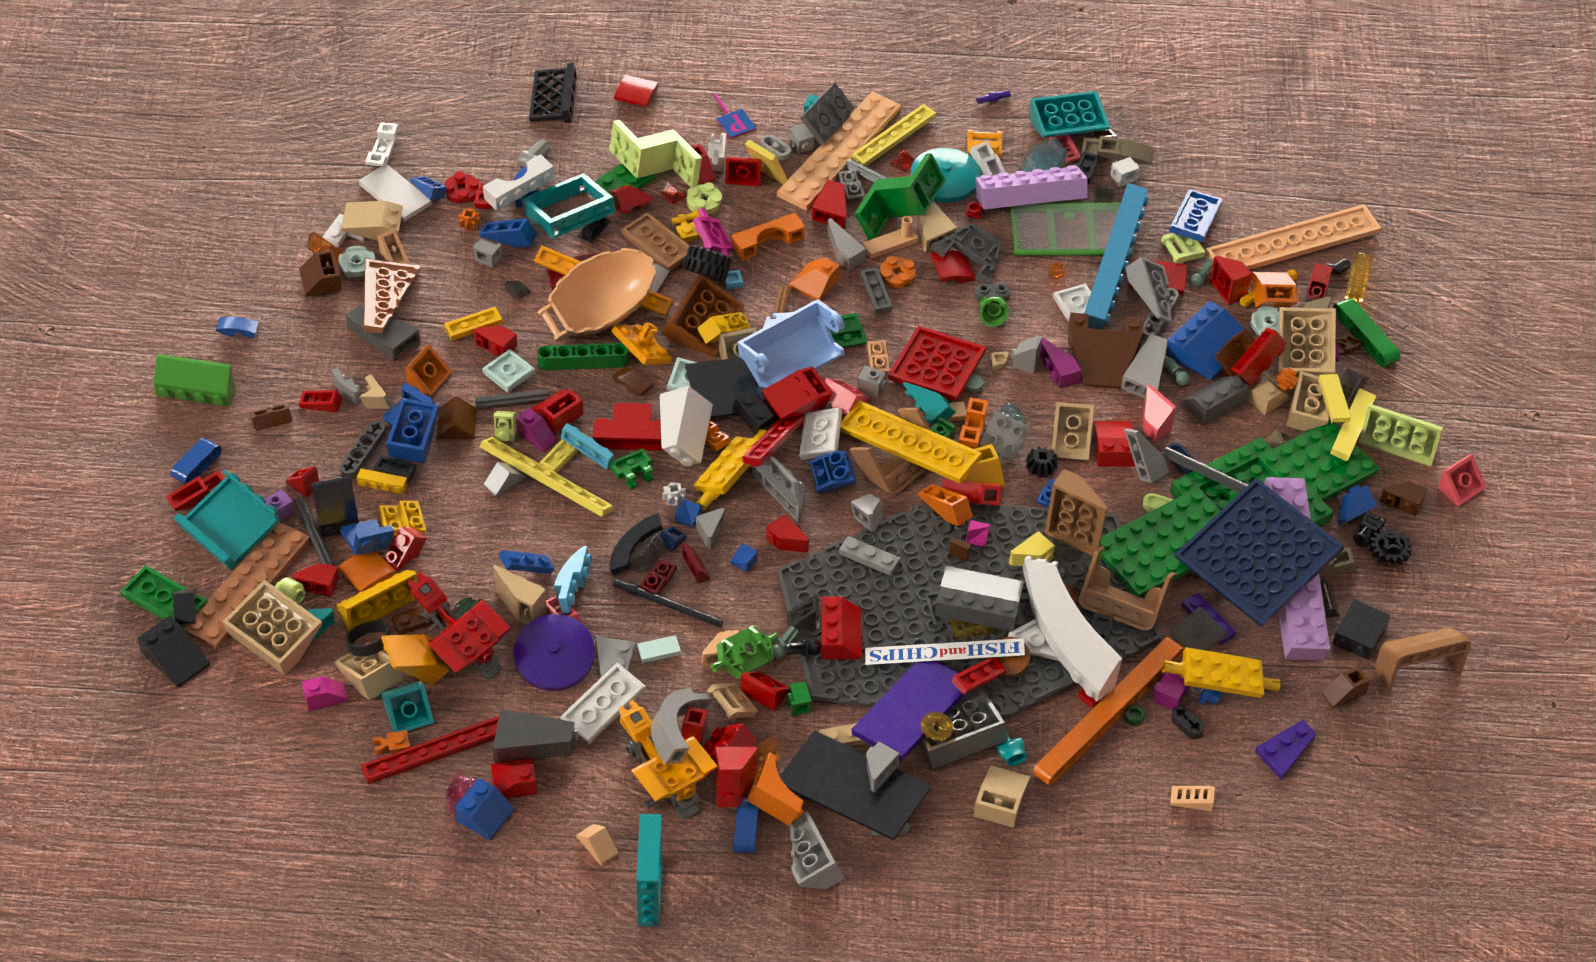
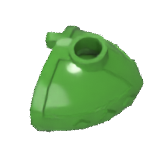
M984 296L979 302L981 305L979 316L985 326L997 327L1006 321L1009 315V307L1003 298H987Z

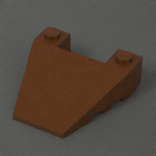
M1070 312L1068 343L1071 346L1073 357L1082 370L1081 381L1083 386L1121 389L1123 375L1141 347L1144 318L1125 317L1123 331L1088 328L1089 314Z

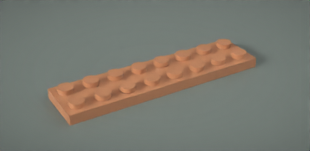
M280 522L252 549L208 599V602L196 614V623L186 624L183 628L186 633L197 641L217 650L229 636L222 621L263 580L273 585L310 543V536Z

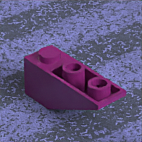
M1042 337L1040 356L1043 359L1045 368L1050 371L1053 382H1056L1059 388L1080 383L1082 370L1074 357Z

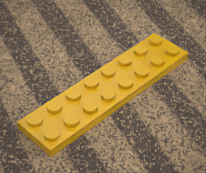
M860 400L841 421V432L960 484L983 458L982 453Z

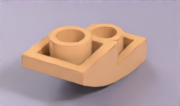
M886 340L867 341L869 366L885 373L889 372Z

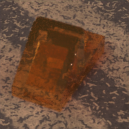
M312 232L309 234L306 248L313 252V254L334 250L338 265L341 250L317 233Z

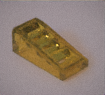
M950 620L955 638L987 634L995 631L993 627L974 626L973 623H969L970 628H966L965 624L968 622ZM961 624L963 630L959 631L957 625Z

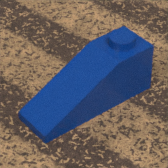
M528 218L486 222L479 233V236L516 248L531 246L538 235Z

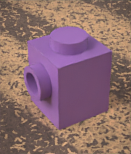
M282 489L265 499L267 506L272 505L278 510L279 513L277 515L281 521L295 513L293 501Z

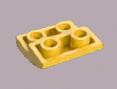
M400 501L398 506L379 505L378 514L381 526L392 525L395 530L393 540L400 527H414L422 534L426 532L419 501Z

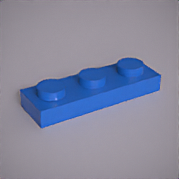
M502 550L499 554V558L507 570L551 574L555 569L550 562V558L544 554Z

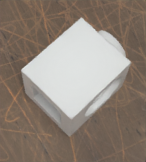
M1131 157L1112 163L1111 177L1119 187L1137 181L1140 171L1139 165Z

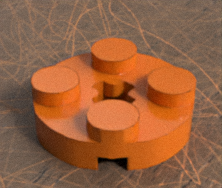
M889 256L880 266L881 278L888 287L900 289L908 283L911 285L915 280L916 269L912 260Z

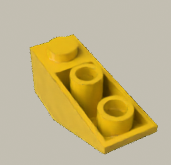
M742 312L712 316L697 329L705 343L708 344L718 342L720 334L749 329L751 327L747 317Z

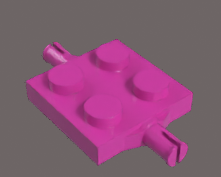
M700 208L698 212L701 217H696L693 223L697 233L703 240L704 247L729 256L728 253L733 251L734 247L720 220L708 216L705 208Z

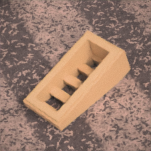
M1172 786L1170 805L1211 812L1215 787ZM1178 793L1182 794L1181 799H1177Z

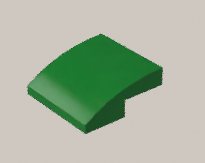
M858 313L841 315L845 325L843 330L836 333L829 329L835 343L842 348L867 344L864 328L861 326Z

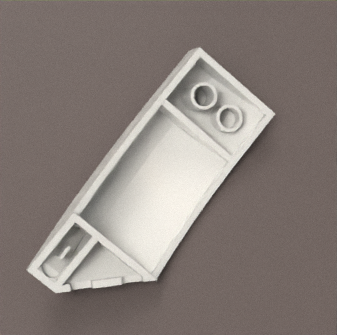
M1027 556L1024 559L1023 572L1031 609L1038 626L1058 660L1070 673L1071 678L1084 688L1089 697H1093L1098 701L1115 689L1122 658L1081 614L1060 577L1057 569L1058 562L1048 563V560L1040 558L1033 560L1032 557Z

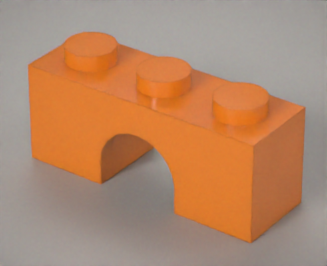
M970 398L965 424L962 426L959 438L960 444L972 449L979 448L989 401Z

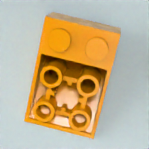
M422 634L381 637L384 643L383 648L390 657V664L397 671H402L408 676H413L431 685L435 684L450 671L448 665L427 645L433 640L429 636Z

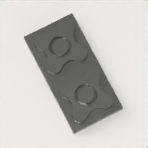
M833 83L800 119L819 144L823 145L850 117L855 108L838 85Z

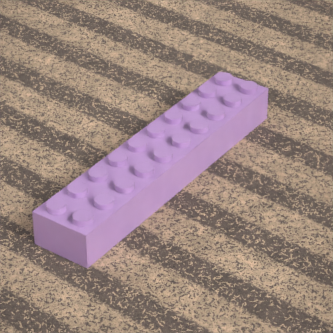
M1266 478L1264 482L1266 486L1311 520L1305 478ZM1318 574L1278 612L1284 656L1287 660H1324L1330 650Z

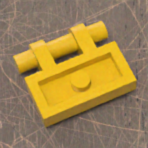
M694 210L686 215L679 214L671 219L673 225L680 224V226H676V233L684 242L701 239L694 223H687L696 217H701L698 210Z

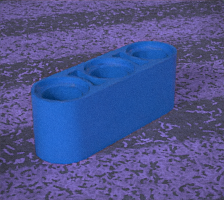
M205 437L200 439L172 467L170 476L183 484L189 483L199 477L220 456L221 446Z
M745 799L737 807L733 852L755 854L759 808Z

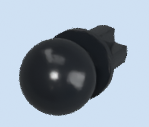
M816 639L801 640L799 643L787 644V654L806 656L809 653L815 655L821 650V644Z

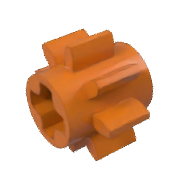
M465 209L462 214L458 215L459 225L464 227L465 230H475L477 225L481 224L479 212H475L473 209Z
M1291 368L1281 369L1275 378V381L1278 382L1277 387L1283 391H1286L1287 388L1292 390L1299 379L1295 376L1297 372Z

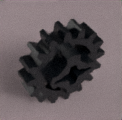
M1387 528L1386 532L1379 529V533H1374L1373 538L1370 540L1369 551L1373 552L1372 557H1378L1377 562L1385 561L1384 565L1387 566L1388 563H1391L1395 567L1396 563L1402 565L1403 561H1408L1412 553L1411 548L1413 544L1409 542V537H1403L1404 532L1399 534L1397 529L1390 531Z

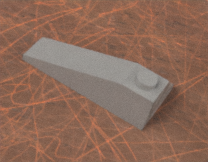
M1140 257L1125 267L1127 279L1157 319L1170 323L1171 309L1167 302L1170 295L1166 291L1169 282L1164 266Z
M807 811L802 814L798 821L794 819L790 825L791 857L793 859L791 871L798 885L806 888L828 889L845 879L809 812Z

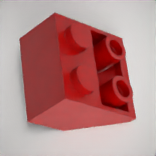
M571 389L561 390L531 410L543 417L550 430L555 434L567 423L570 424L583 415V400Z
M743 723L717 727L712 731L709 741L703 745V749L714 761L715 747H754L757 738Z

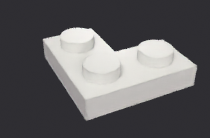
M339 214L323 235L322 240L326 244L339 248L347 236L364 241L365 237L341 231L344 215Z

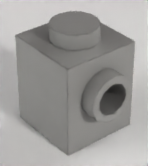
M804 123L790 128V145L792 148H795L798 154L814 149L815 137Z
M865 365L858 376L857 389L878 397L880 392L886 388V373Z

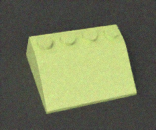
M1369 404L1358 443L1432 466L1443 427Z

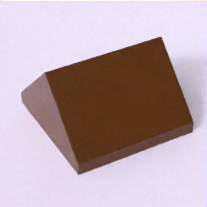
M455 396L439 407L437 439H475L476 407L458 396Z

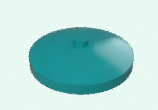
M937 148L926 151L919 155L911 166L910 176H912L926 153L933 154L946 180L933 201L943 203L958 202L970 197L976 191L975 178L981 177L979 165L971 156L951 148Z

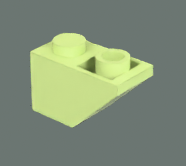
M496 411L494 413L495 438L497 440L515 441L516 412Z

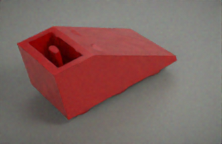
M813 366L799 369L761 391L781 420L823 409L833 394Z

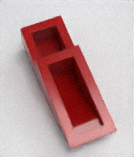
M219 470L203 480L199 476L170 493L166 498L175 511L194 508L224 477Z

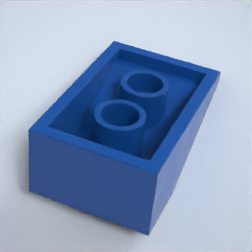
M405 398L401 399L386 442L388 457L420 463L426 462L439 410L438 404Z

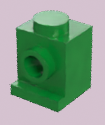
M939 417L930 430L953 440L955 425Z
M806 682L790 684L787 701L791 705V717L811 713L812 700Z

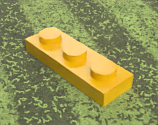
M492 307L444 323V329L450 340L453 341L474 334L476 328L498 326L503 324L496 307Z

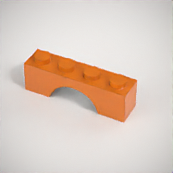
M792 213L731 235L733 251L740 261L757 256L758 246L767 240H781L787 244H792L805 239V226L797 214Z

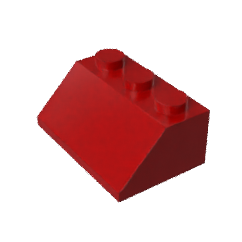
M1266 328L1231 368V371L1247 385L1256 384L1261 378L1260 374L1272 366V360L1284 352L1286 349L1284 346L1287 342L1276 330Z
M822 596L821 598L822 659H862L861 608L842 596Z

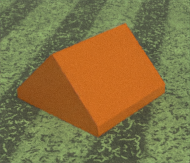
M427 344L405 368L407 383L412 387H416L427 396H431L452 373L451 369L430 344Z

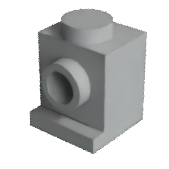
M480 239L473 246L474 260L493 268L502 257V245L500 243L495 245L492 242Z

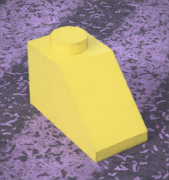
M1038 531L1010 552L1009 564L1011 566H1023L1024 559L1027 556L1032 557L1033 560L1038 558L1045 559L1049 563L1054 557L1055 545Z

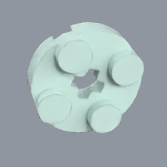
M352 246L345 249L346 252L341 253L338 259L339 268L344 273V276L347 278L365 276L366 259L375 260L374 253L366 250V247Z
M1264 306L1258 308L1257 312L1252 314L1251 327L1257 337L1266 328L1276 330L1279 333V312L1277 308Z

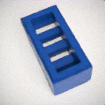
M426 176L410 178V181L428 199L434 200L445 197L447 190L445 185Z

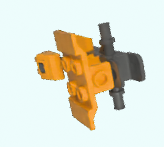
M633 700L629 702L630 710L624 709L623 706L619 707L621 715L620 724L633 739L626 745L628 754L631 757L635 756L631 763L639 762L641 764L630 771L652 797L644 801L647 809L656 804L661 805L665 799H668L683 819H689L699 813L700 807L697 804L699 796L696 793V784L717 768L715 762L692 736L685 740L690 749L681 763L665 764L653 743L651 735L652 720L645 709L639 707Z

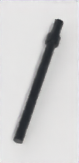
M618 579L614 580L613 586L625 590L629 595L640 596L719 628L723 625L724 621L641 589L634 583L628 584Z

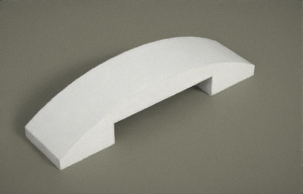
M380 123L377 131V140L372 152H369L366 165L385 166L388 163L394 148L398 124Z

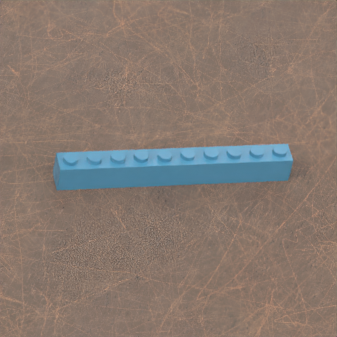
M1127 183L1084 312L1089 314L1088 327L1103 329L1104 324L1108 325L1111 314H1108V312L1113 311L1115 301L1112 299L1113 297L1117 298L1120 289L1117 287V284L1121 285L1124 274H1121V272L1126 271L1125 267L1128 265L1126 258H1130L1133 249L1130 248V245H1134L1137 237L1134 232L1139 231L1141 222H1138V220L1143 219L1145 209L1142 208L1147 206L1149 197L1146 196L1147 188Z

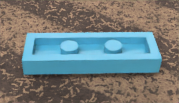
M567 423L563 427L561 439L607 470L614 454L609 449L596 443L593 438L584 435L578 428Z

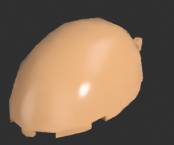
M621 248L620 251H607L578 263L569 270V273L562 279L560 278L556 283V287L549 295V304L538 311V314L544 318L552 331L555 342H560L572 334L583 336L600 333L614 325H618L636 311L644 301L654 282L656 271L653 258L647 256L641 250ZM550 312H555L565 330L560 332L550 316Z

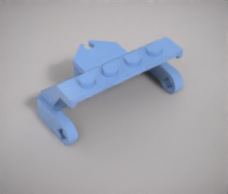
M817 299L793 313H773V318L776 319L772 320L768 316L763 329L737 342L739 357L745 361L758 385L765 389L799 369L813 366L815 370H818L845 355L844 349L835 343L829 330L831 329L837 333L843 330L845 325L838 313Z

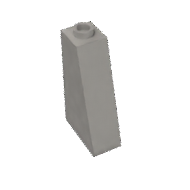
M1152 333L1149 335L1123 375L1121 389L1144 399L1148 385H1152L1158 391L1168 340Z

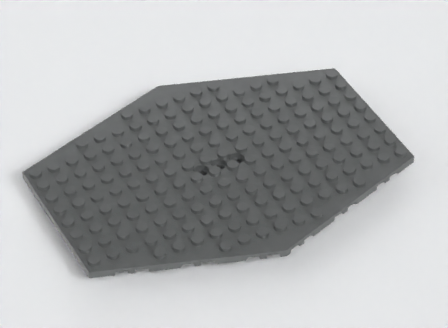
M969 502L973 517L967 520L965 524L957 526L945 521L925 503L920 506L917 504L913 506L912 510L905 513L900 512L881 521L873 532L865 528L861 530L860 534L852 537L900 557V563L891 576L840 555L839 548L846 540L844 538L826 546L825 550L816 554L813 552L809 554L808 558L801 561L796 560L777 569V577L790 624L799 631V635L795 639L796 643H799L801 640L816 639L821 644L822 596H842L861 608L862 659H822L821 650L815 655L808 653L806 656H802L799 654L812 701L873 707L916 662L865 665V648L1000 640L1008 637L1011 632L935 616L936 602L946 566L1024 581L1014 626L1015 630L1034 620L1035 616L1030 605L1023 566H1011L1009 564L1010 552L1038 531L1055 545L1054 557L1049 563L1053 561L1058 562L1057 569L1064 585L1070 584L1075 587L1079 604L1077 608L1090 625H1092L1095 612L1084 609L1079 603V596L1093 557L1045 534L1049 508L1032 506L1029 509L1019 508V505L1008 507ZM1106 514L1102 536L1121 527L1116 514ZM971 520L990 524L986 546L981 547L971 544L968 561L949 555L950 542L953 537L966 542ZM1101 559L1099 566L1106 568L1111 575L1108 586L1133 594ZM1114 620L1108 644L1124 660L1161 642V634L1157 623L1150 630L1143 631ZM1030 655V663L1022 674L1014 677L1003 675L981 687L1002 719H1006L1076 684V682L1071 678L1070 673L1060 661ZM988 658L938 660L936 662L956 673H960Z

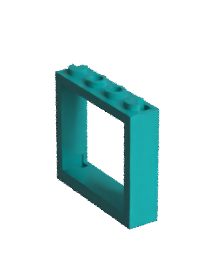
M584 173L521 199L524 214L552 238L616 213L613 197ZM584 191L595 199L593 202L554 218H550L541 210Z
M640 814L636 878L638 926L648 928V926H659L662 876L661 814Z

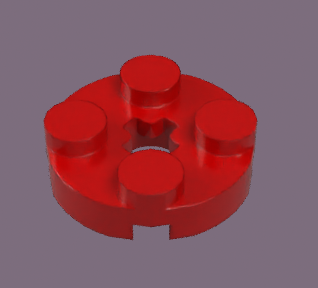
M462 171L456 172L444 183L447 187L446 198L457 204H462L461 201L472 202L475 200L476 191H479V180Z

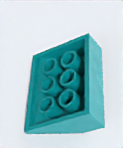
M1097 91L1030 99L1028 114L1033 127L1043 138L1110 129V124Z

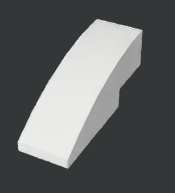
M988 141L971 148L970 153L979 165L982 175L996 176L999 173H1006L998 155L994 154Z

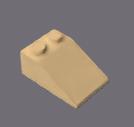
M389 201L347 202L341 231L378 241V235L395 229L398 235L403 205Z
M1056 402L1052 449L1058 458L1089 461L1094 405Z
M383 651L363 657L349 653L334 662L355 689L368 700L378 697L381 692L395 687L397 683L403 680L400 671L395 670L391 666L389 655Z

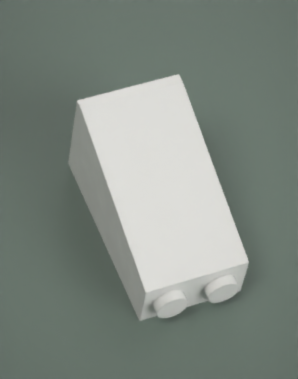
M690 386L660 394L662 449L686 467L701 463L713 406L711 402Z

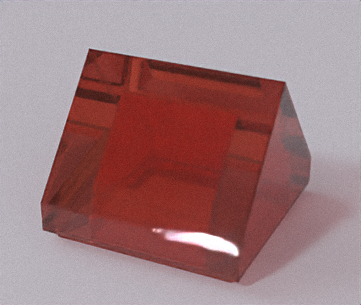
M667 182L661 193L672 205L686 197L685 193Z

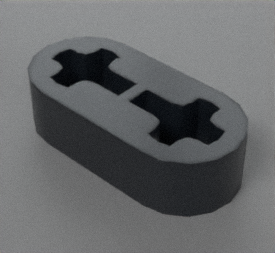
M1185 706L1173 708L1171 714L1173 724L1190 739L1201 738L1204 731L1203 722Z

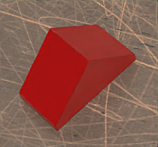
M315 466L299 469L285 481L304 497H307L313 492L311 483L319 482L318 470Z

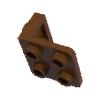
M1245 328L1234 335L1215 355V359L1230 376H1236L1231 371V368L1255 342V338Z

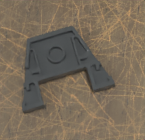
M970 223L955 231L954 234L945 236L943 240L934 242L930 249L944 258L948 251L954 247L982 266L975 279L982 284H991L1001 241L974 223Z

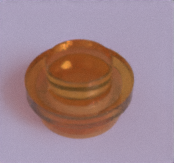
M1053 262L1048 268V274L1053 278H1062L1066 274V268L1061 262Z

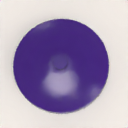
M561 614L544 615L534 619L521 630L514 645V659L520 675L532 686L546 691H560L577 685L588 675L595 658L594 642L588 629L578 620Z

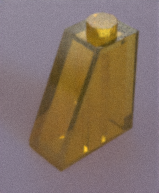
M1355 252L1345 295L1346 299L1353 298L1357 303L1359 301L1363 302L1373 256Z

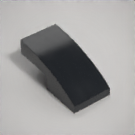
M1095 613L1091 626L1108 643L1114 617Z

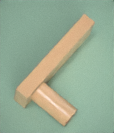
M904 216L902 218L900 230L863 242L862 246L866 248L868 257L873 259L918 243V237L912 230V217Z

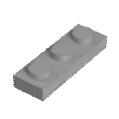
M850 536L846 538L839 548L840 555L890 576L900 563V557Z

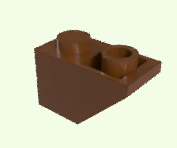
M1410 481L1387 486L1383 489L1380 502L1416 516L1424 501L1427 488Z
M1360 666L1341 673L1321 694L1333 709L1366 695L1370 680Z

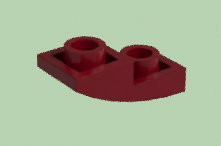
M659 557L652 571L649 570L639 587L658 595L676 572L677 565Z

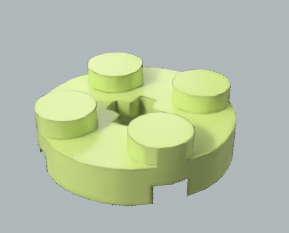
M710 182L694 186L687 191V206L691 211L699 210L703 207L707 214H712L718 211L720 204H722L720 190Z

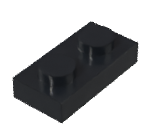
M1083 151L1077 167L1087 177V183H1090L1099 163L1100 155Z

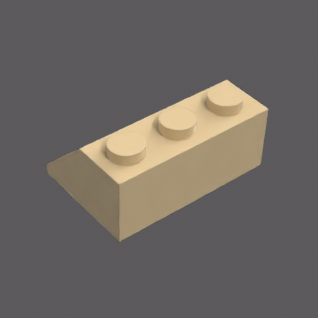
M1300 371L1298 382L1294 388L1286 426L1306 431L1326 425L1329 413L1318 381L1319 376Z

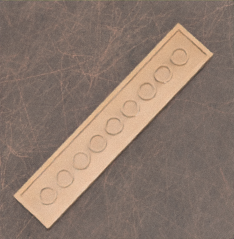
M872 91L826 143L821 145L777 191V197L807 211L816 201L827 179L835 181L838 177V172L846 169V162L852 159L851 155L873 140L901 110V105Z
M1364 204L1207 248L1206 254L1209 259L1213 260L1214 256L1218 255L1241 261L1251 270L1379 234L1381 227Z

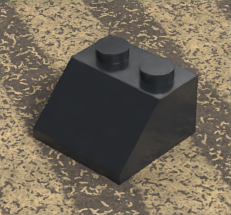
M763 387L749 388L737 396L733 404L735 412L755 435L760 429L765 430L780 419L761 393L764 390Z

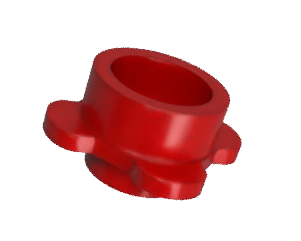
M971 202L967 205V211L964 212V215L980 219L984 209L981 204Z

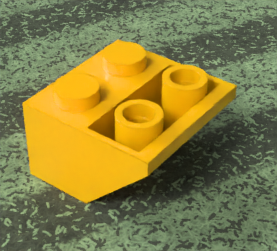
M993 445L974 449L981 452L983 458L964 480L1000 483L1001 488L1005 487L1000 459Z

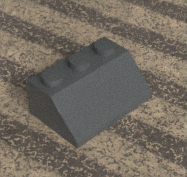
M1237 375L1221 377L1181 399L1180 403L1205 425L1247 402L1249 386Z

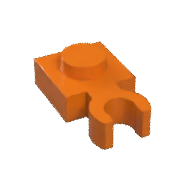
M407 730L387 733L386 739L382 737L373 738L374 745H381L374 747L375 754L377 755L384 753L386 750L393 754L410 748Z

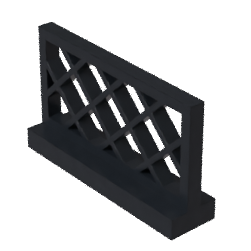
M567 63V68L535 70L529 114L530 122L564 119L565 123H572L577 72L574 63ZM564 74L560 79L556 78L557 75ZM539 76H547L544 80L539 79ZM551 80L555 81L550 86L547 84ZM559 85L562 86L558 91L554 89ZM542 86L546 88L542 92L538 91ZM550 91L554 93L549 98L545 96ZM557 97H560L561 100H559L557 103L553 101ZM539 99H544L542 103H536ZM547 104H551L552 106L547 110L544 108ZM556 109L560 110V113H551ZM539 110H541V111L543 112V113L540 114V115H534V114L537 113Z

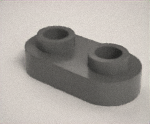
M1002 283L979 284L975 287L974 297L978 301L984 296L987 298L1001 297L1004 301H1007L1010 298L1011 289L1008 285Z

